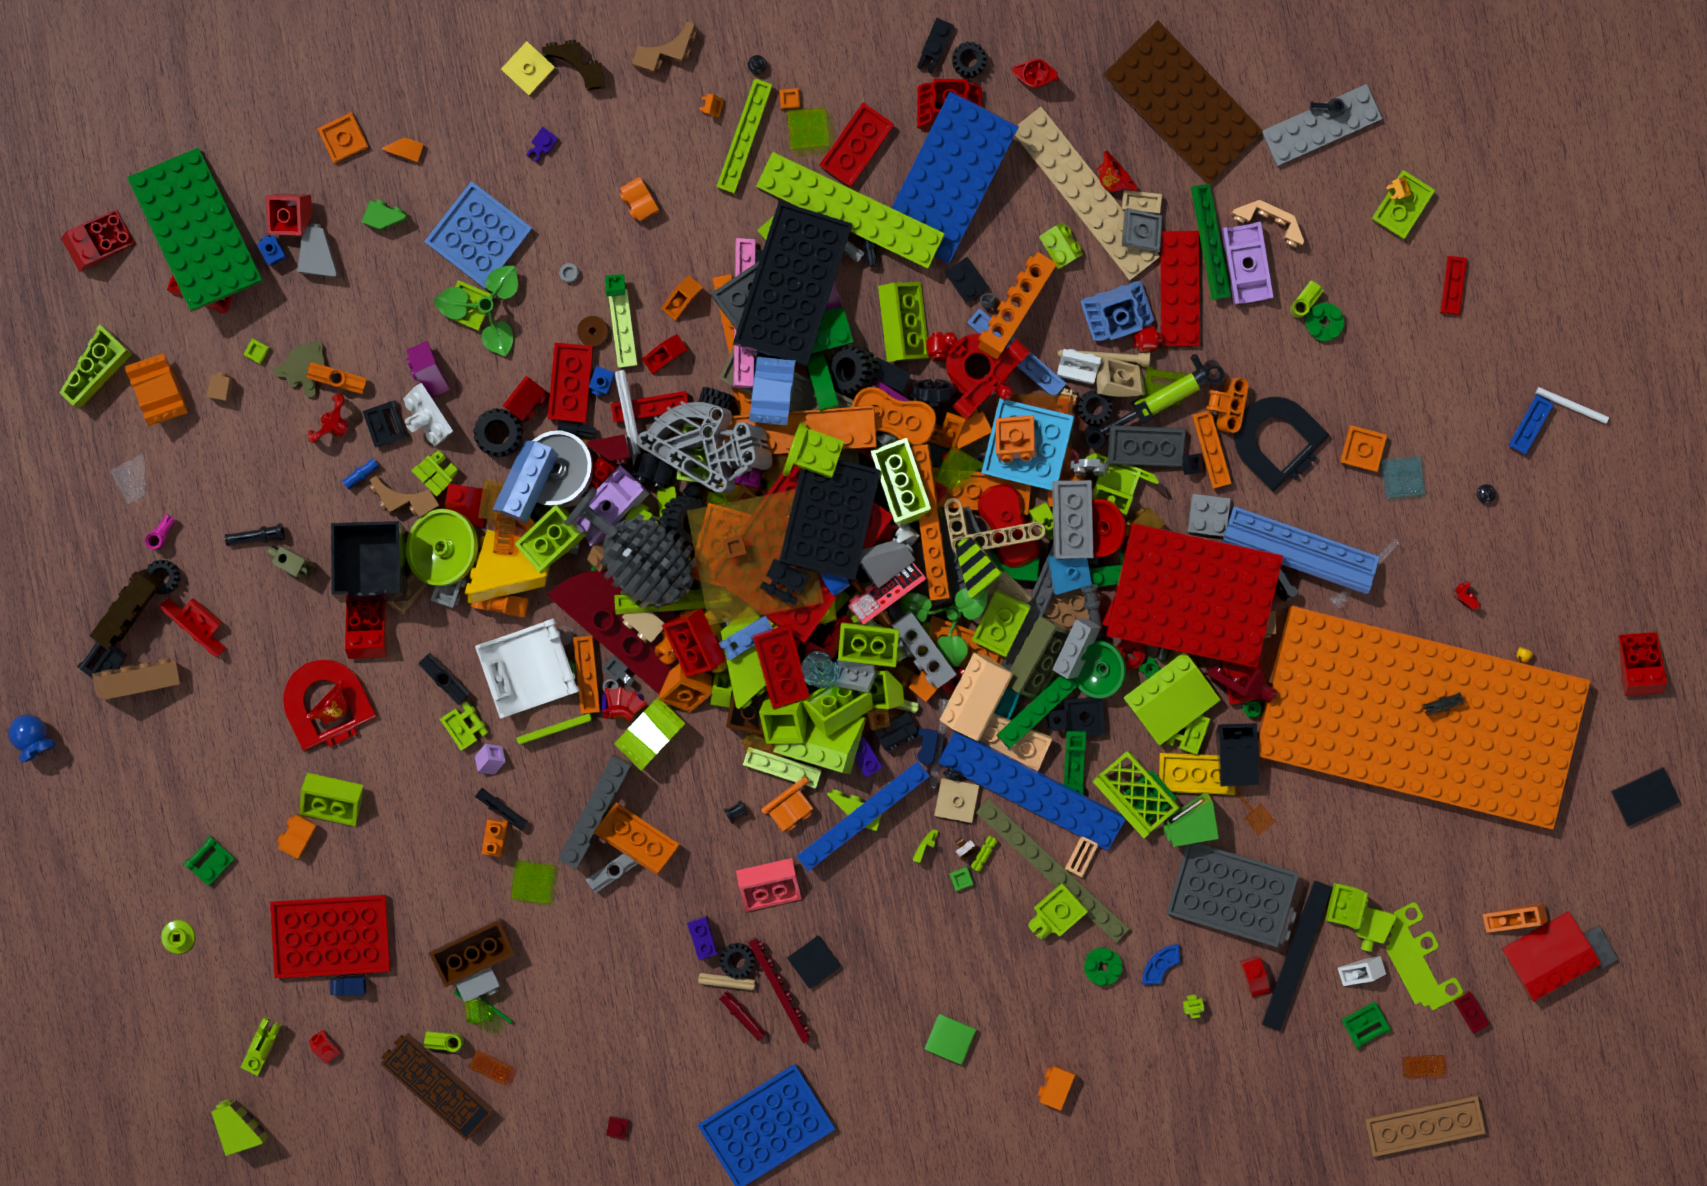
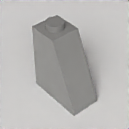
M309 223V226L306 227L302 235L297 272L338 278L339 273L326 231L320 228L321 225Z
M897 540L863 549L859 564L869 579L880 588L915 561L911 554L914 551L908 543H898Z

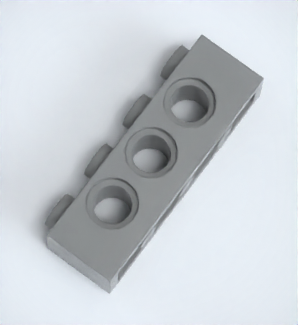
M908 611L891 624L894 629H899L900 638L905 643L903 648L908 655L913 654L916 660L913 662L920 671L922 669L925 670L928 674L925 678L931 686L935 684L939 688L956 676V673L911 611ZM911 630L915 631V638L908 640L906 638L907 633ZM921 646L927 647V652L924 655L917 653L918 648ZM931 662H938L936 670H929Z

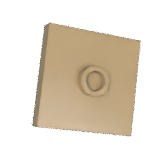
M941 778L934 816L972 823L979 785Z

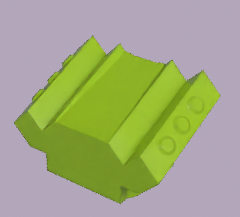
M657 697L614 744L642 771L685 723L664 702L658 700Z

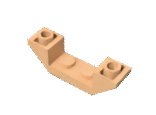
M1258 200L1236 208L1231 212L1235 221L1244 224V222L1248 223L1251 220L1256 209L1258 210L1257 213L1263 217L1268 218V216L1275 218L1276 223L1283 226L1289 225L1283 237L1284 240H1287L1286 244L1296 248L1304 243L1295 216L1266 202Z

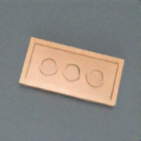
M993 713L979 741L1038 771L1052 741V737L1031 729L1012 748L1008 749L996 735L1011 720Z

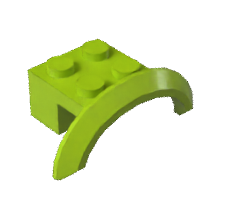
M1095 453L1086 457V459H1101L1103 464H1105V460L1108 461V457ZM1109 464V471L1105 472V476L1098 477L1092 492V500H1109L1118 506L1122 514L1127 515L1139 477L1156 484L1159 482L1154 474L1137 467Z

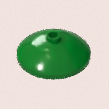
M1095 641L1094 644H1090L1082 654L1081 658L1086 661L1079 676L1074 678V681L1078 684V688L1090 697L1106 698L1112 696L1121 688L1125 680L1126 665L1120 651L1108 642ZM1104 665L1107 668L1106 672L1103 670Z

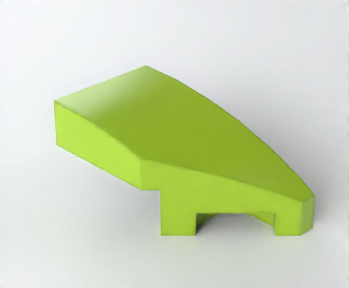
M932 829L924 837L913 856V861L921 862L926 845L934 847L938 830Z

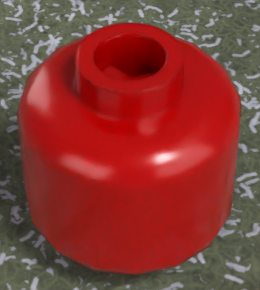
M1153 326L1142 328L1143 330L1133 334L1135 349L1138 348L1139 352L1156 351L1159 344H1162L1161 332H1157Z
M942 332L932 333L925 342L927 356L935 362L947 360L948 352L951 347L943 344Z

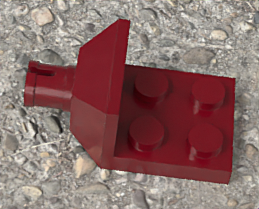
M837 613V621L829 622L826 626L822 624L820 630L815 635L814 642L807 640L804 643L794 636L797 652L801 654L800 663L803 673L809 675V671L815 662L821 664L835 657L839 649L841 623L851 624L852 619Z
M1217 666L1213 668L1207 667L1204 672L1205 675L1241 696H1258L1270 703L1277 693L1276 689L1265 683L1266 679L1261 670L1252 667L1244 682L1232 676L1226 677V672Z

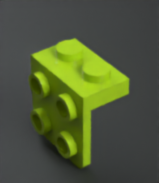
M1334 883L1325 920L1359 929L1364 922L1363 912L1369 900L1367 892L1356 887Z

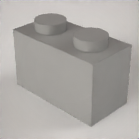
M492 966L456 982L464 1003L470 1002V1005L481 1000L480 996L485 993L490 996L498 992L497 988L501 986Z

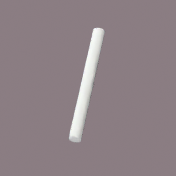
M1538 387L1535 394L1602 423L1606 424L1608 422V416Z

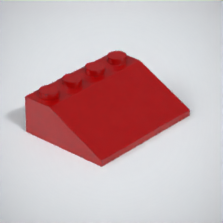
M1569 911L1501 948L1529 999L1533 1001L1601 964Z

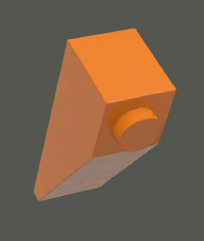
M1544 902L1482 914L1486 933L1540 926L1548 921Z

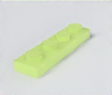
M625 289L626 295L609 296L618 368L638 366L627 289Z
M748 747L743 763L744 766L794 782L799 781L806 775L810 779V782L806 785L816 788L822 771L821 769L752 747Z

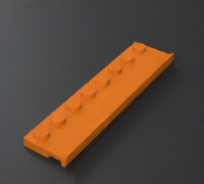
M874 406L835 408L822 412L820 410L789 412L787 425L749 422L750 415L732 416V420L727 430H733L739 422L763 428L768 439L764 444L769 445V448H766V450H770L771 455L789 454L800 423L807 424L806 428L844 441L842 450L877 448ZM724 435L722 439L730 440V436Z

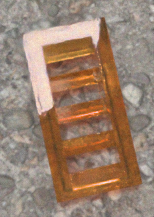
M502 514L496 515L493 553L512 555L515 519ZM498 543H499V544H509V546L498 545Z

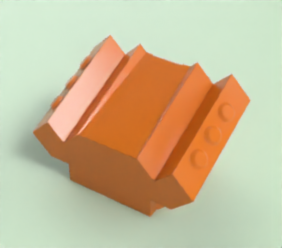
M164 353L125 366L126 374L130 379L131 386L135 391L148 426L188 413L184 401L185 398L173 368H171Z

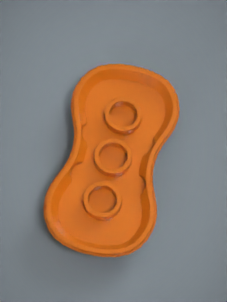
M867 387L860 390L852 403V407L874 406L876 431L891 433L900 440L908 438L909 444L913 446L926 443L932 436L935 428L936 415L928 404L921 401H900L876 387Z

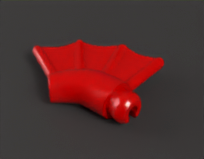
M621 686L616 689L605 687L608 709L603 710V717L605 719L623 718L629 722L634 717V714L647 705V702L639 699L636 692H628Z

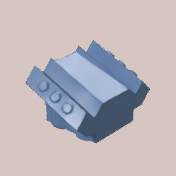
M1133 281L1129 285H1120L1116 289L1097 293L1094 297H1085L1080 301L1093 341L1108 338L1113 340L1143 330L1142 327L1154 321L1141 281Z
M757 357L749 422L778 425L788 424L794 386L795 360Z

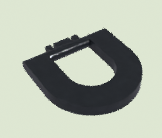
M1268 397L1254 402L1244 410L1239 431L1234 433V445L1243 464L1271 492H1274L1290 475L1296 480L1299 476L1295 471L1297 470L1302 474L1312 464L1308 458L1313 462L1317 459L1313 452L1330 435L1296 402L1282 397ZM1276 417L1285 420L1308 443L1282 471L1256 445V429L1267 418Z

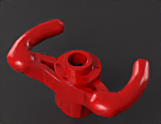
M342 394L332 396L331 399L335 402L334 409L328 413L325 412L321 416L322 428L316 432L313 430L308 431L307 439L310 443L318 442L321 436L328 433L342 437L347 431L349 424L340 417L341 407L344 404Z

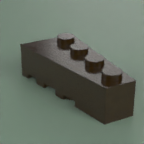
M145 569L139 572L135 571L129 579L131 582L120 591L118 599L111 604L108 612L89 635L107 650L124 639L162 584L160 580Z

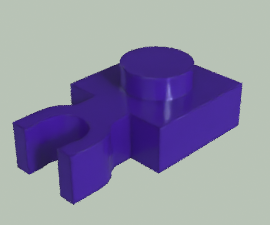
M542 127L531 142L535 147L530 149L526 156L529 157L531 153H536L537 157L534 162L537 163L541 157V152L543 151L548 154L558 138Z

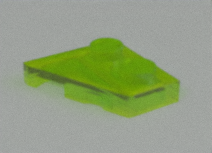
M952 446L936 473L934 480L949 489H953L960 481L966 480L977 469L983 468L984 463Z

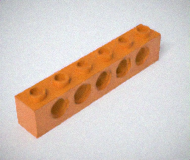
M1039 252L1034 257H1029L1025 264L1028 268L1025 272L1021 270L1015 279L1018 281L1016 287L1013 285L1010 287L1006 294L1009 298L1007 301L1002 300L997 308L1000 311L997 317L993 315L987 324L990 326L989 330H983L978 338L981 341L978 346L979 349L995 359L999 358L1057 263ZM1031 272L1037 274L1038 277H1033ZM1021 287L1027 288L1029 292L1023 291ZM1012 302L1018 303L1019 307L1014 306ZM1003 317L1009 318L1010 322L1005 321ZM993 332H998L1001 337H997Z

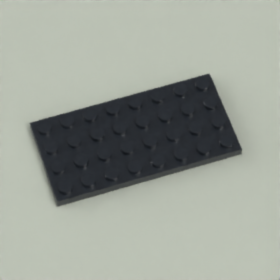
M778 202L733 345L778 359L795 360V364L804 367L808 366L852 223L785 202Z

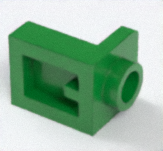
M624 274L605 276L606 297L626 295Z

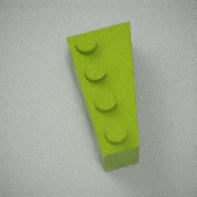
M101 324L97 327V332L93 339H90L86 351L79 358V363L75 370L71 372L60 391V394L72 406L81 409L133 354Z

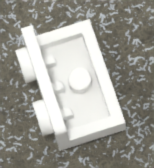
M1063 349L1057 376L1094 384L1101 358L1093 354L1079 353L1073 349Z

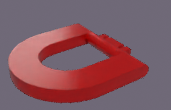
M316 660L306 663L291 675L285 686L283 695L285 714L304 752L326 741L328 746L331 747L334 745L333 738L336 744L350 738L348 731H351V734L354 736L358 734L355 727L377 717L358 676L349 667L340 662ZM319 680H328L335 684L342 681V693L354 718L319 734L313 721L307 718L309 712L305 705L306 691L314 682Z

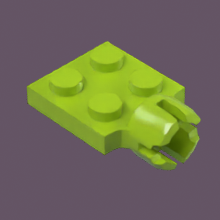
M1062 882L1034 906L1037 915L1029 922L1028 926L1032 933L1037 930L1035 936L1040 940H1044L1051 933H1056L1060 937L1088 912V909Z

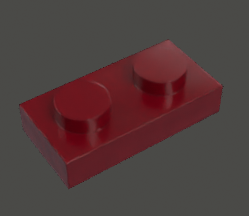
M1469 990L1452 1000L1473 1034L1490 1024Z

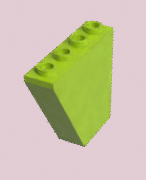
M749 605L721 631L722 640L761 617ZM735 641L731 643L733 649L738 647ZM755 645L731 660H728L726 657L735 704L738 709L741 707L745 709L753 702L751 698L755 694L760 696L766 690Z

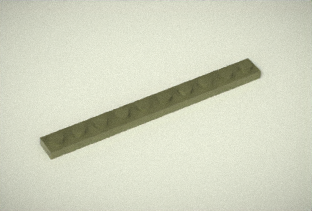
M989 798L976 811L987 824L1055 887L1063 882L1088 909L1086 915L1112 940L1117 943L1129 930L1124 923Z

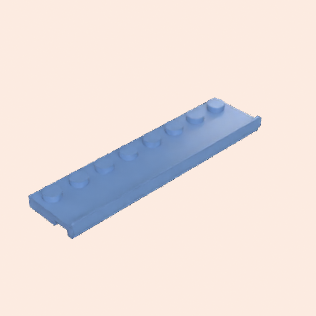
M1235 506L1233 507L1222 541L1283 555L1282 565L1368 594L1379 561V556Z

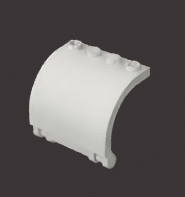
M555 618L475 646L500 719L580 691L579 687L575 684V675L572 673L560 639V632L556 629L555 624L557 623Z

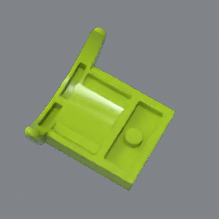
M800 423L786 460L783 475L788 477L794 465L832 478L844 441L806 428L807 424Z

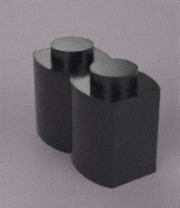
M638 452L631 474L636 476L638 481L646 483L648 480L653 482L652 486L663 489L664 486L670 487L675 467L655 456Z

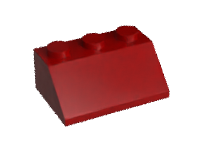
M702 608L687 612L661 625L686 677L713 670L726 661Z

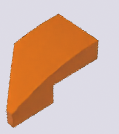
M404 137L383 146L381 150L418 162L424 144Z

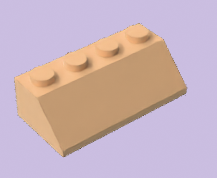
M974 653L940 721L953 730L979 741L1014 673L989 656Z

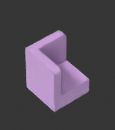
M485 744L475 755L479 773L494 775L506 762L503 748L498 745Z

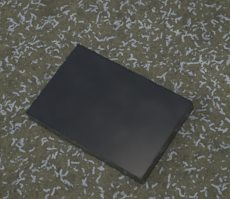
M1664 767L1611 791L1626 826H1630L1680 802Z

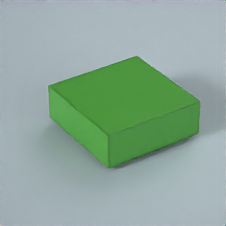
M967 866L949 873L955 891L974 885Z

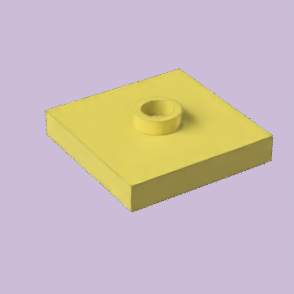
M527 41L501 68L529 96L555 69Z

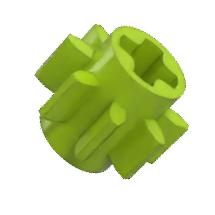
M1196 994L1188 995L1187 1000L1182 1001L1185 1015H1190L1191 1019L1199 1018L1200 1013L1204 1012L1202 998H1197Z

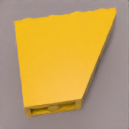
M487 529L485 537L482 536L479 547H481V552L477 553L475 563H477L476 568L472 567L470 579H472L471 584L467 583L465 594L468 595V603H476L545 587L550 566L541 573L538 572L515 545L521 537Z

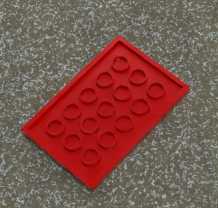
M386 894L270 901L274 978L391 971Z

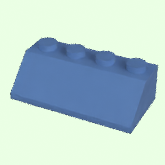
M524 441L492 510L527 524L559 454L553 448L536 441Z

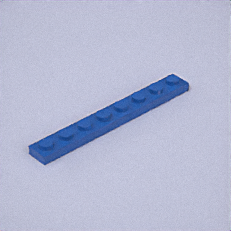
M916 761L799 853L797 858L808 871L927 779L929 774Z

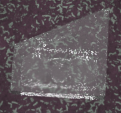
M143 453L110 470L128 505L146 496L145 455Z

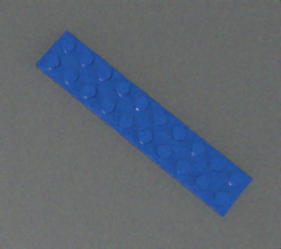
M954 731L938 761L944 767L949 766L962 772V776L1080 837H1085L1097 843L1098 846L1109 850L1126 820L1122 814L958 731Z

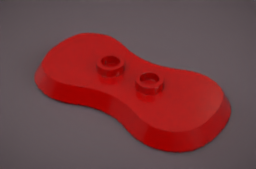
M998 484L986 489L979 496L978 511L992 530L1027 524L1023 516L1021 495L1012 485ZM1017 529L1013 532L1015 540H1020L1023 537L1022 530ZM1002 533L995 534V543H1002L1004 535ZM1036 540L995 548L998 559L1004 565L1019 567L1028 564L1038 556L1040 542Z

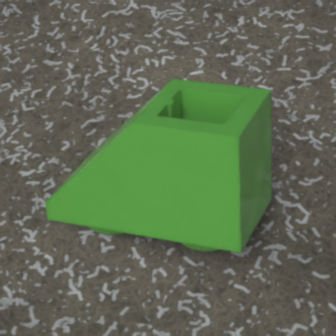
M376 199L375 202L369 201L361 222L383 231L406 221L408 216L404 214V210L395 206L393 209L386 207L387 203Z

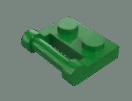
M211 835L205 839L206 842L196 853L183 863L207 886H210L235 859ZM213 846L216 851L198 868L195 864Z
M1375 1001L1341 1019L1357 1050L1368 1041L1391 1031ZM1377 1022L1380 1023V1027L1360 1038L1357 1037V1033Z

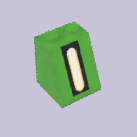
M1208 792L1201 794L1166 819V825H1163L1164 835L1173 847L1219 839L1213 801Z

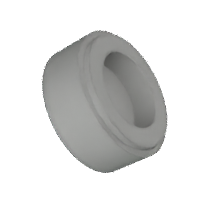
M566 263L560 268L559 275L564 282L572 283L577 280L579 270L574 264Z

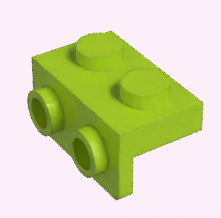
M1064 222L1039 236L1052 260L1057 263L1058 269L1083 255L1081 246L1074 240L1071 235V229Z

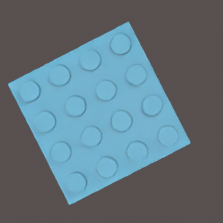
M999 398L982 473L1052 490V481L1060 480L1075 416ZM1034 415L1037 457H1032L1030 461H1022L1021 458L1013 459L1010 463L998 460L996 455L995 419Z

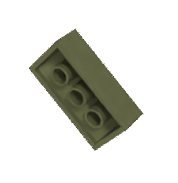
M1039 616L1009 670L1014 674L1008 687L1019 694L1036 699L1047 688L1055 674V671L1052 669L1071 630L1050 619Z

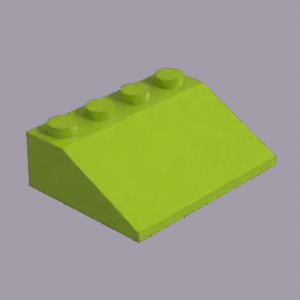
M1185 652L1123 697L1126 704L1159 747L1221 701Z
M808 714L804 742L775 744L773 752L841 773L851 774L866 718L858 717L826 737L815 726Z

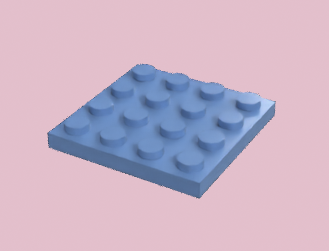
M471 181L424 242L487 289L485 286L487 276L495 269L503 267L533 228Z

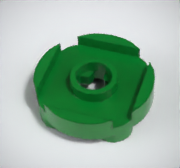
M1330 303L1315 305L1305 317L1306 330L1318 341H1330L1336 338L1344 327L1342 311ZM1324 317H1327V320L1330 321V323L1327 324L1324 328L1322 327L1323 325L1319 323V320H1322Z
M1097 947L1086 955L1084 972L1092 983L1099 986L1110 985L1122 973V962L1114 950L1107 947ZM1099 962L1108 963L1106 971L1098 970Z

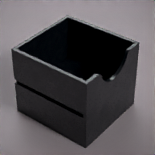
M399 521L331 523L332 595L340 603L408 601L407 530Z

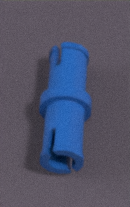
M371 458L360 468L356 467V471L341 481L350 490L361 480L365 481L368 475L380 467Z

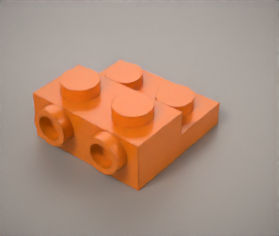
M1034 415L995 419L996 455L998 460L1010 463L1013 459L1021 458L1022 461H1030L1032 457H1037Z

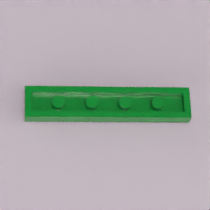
M1062 675L1059 676L996 736L1008 749L1012 748L1077 688L1078 684L1072 678L1067 679Z

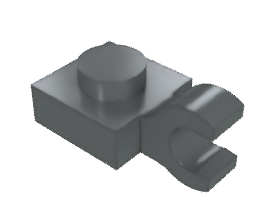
M615 655L602 668L615 682L620 678L630 687L635 682L626 673L628 667Z

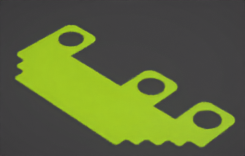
M1412 902L1395 911L1394 928L1390 930L1392 936L1388 938L1389 945L1385 948L1414 1003L1418 1004L1421 1002L1424 1007L1429 1005L1432 1010H1435L1462 995L1463 990L1456 978H1451L1438 985L1423 957L1438 948V943L1433 933L1428 931L1413 938L1408 929L1409 926L1421 921L1423 918L1418 905ZM1415 908L1418 912L1417 918L1414 920L1407 919L1405 915L1406 910ZM1424 937H1430L1433 940V946L1430 949H1424L1421 946V940ZM1450 983L1455 984L1458 988L1457 993L1453 996L1448 995L1445 991L1446 986Z

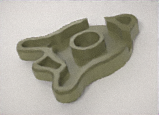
M313 341L310 344L294 348L288 355L285 363L274 368V375L286 377L291 387H296L299 383H302L305 395L307 397H314L316 395L317 381L306 378L310 362L325 366L322 343Z

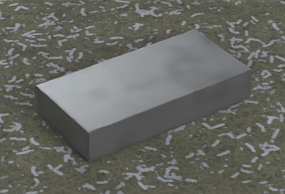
M1599 925L1583 933L1598 957L1601 969L1618 960Z

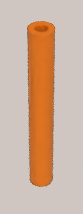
M805 775L761 808V811L766 815L809 783L810 779Z

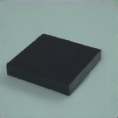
M818 935L787 957L809 989L840 967Z

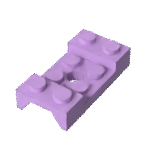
M1261 222L1222 228L1234 305L1274 298ZM1244 258L1252 259L1253 266L1251 268L1243 266Z
M619 466L597 489V495L590 502V507L615 526L633 506L637 508L649 493L627 469ZM610 502V508L604 511V504ZM579 516L576 519V522L587 533L585 538L590 546L593 547L605 540L606 534L585 517Z

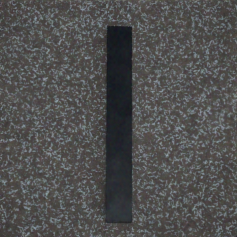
M1316 880L1313 881L1263 1017L1262 1025L1281 1030L1333 888L1332 886Z

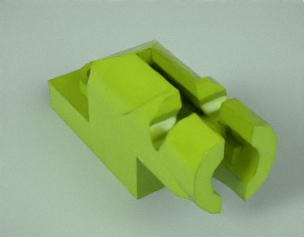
M263 1017L240 1067L256 1076L259 1075L281 1027V1024L276 1021L271 1031H269L267 1027L271 1018Z

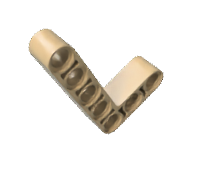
M949 499L945 503L950 541L955 553L957 549L956 543L965 537L976 539L982 536L985 539L982 549L989 550L1040 540L1046 534V528L1042 523L1033 522L968 535L962 503L957 499ZM953 502L959 505V509L955 513L949 511V505ZM956 521H960L963 525L962 530L959 532H955L952 528L953 523ZM1034 526H1040L1042 528V534L1040 536H1034L1032 534V528ZM1017 529L1023 531V537L1020 540L1013 538V532ZM997 533L1004 535V541L1000 544L994 541V536Z

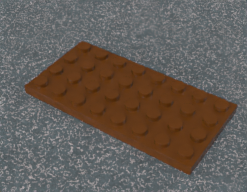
M1156 20L1102 74L1206 184H1211L1263 131L1159 20Z

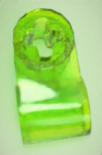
M479 999L464 1002L467 1023L475 1026L480 1022L493 1021V1011L490 1005L485 1004Z

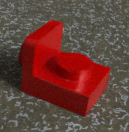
M1469 581L1461 582L1455 589L1456 594L1454 598L1469 609L1476 610L1480 605L1476 601L1478 598L1470 592L1465 593L1471 583Z

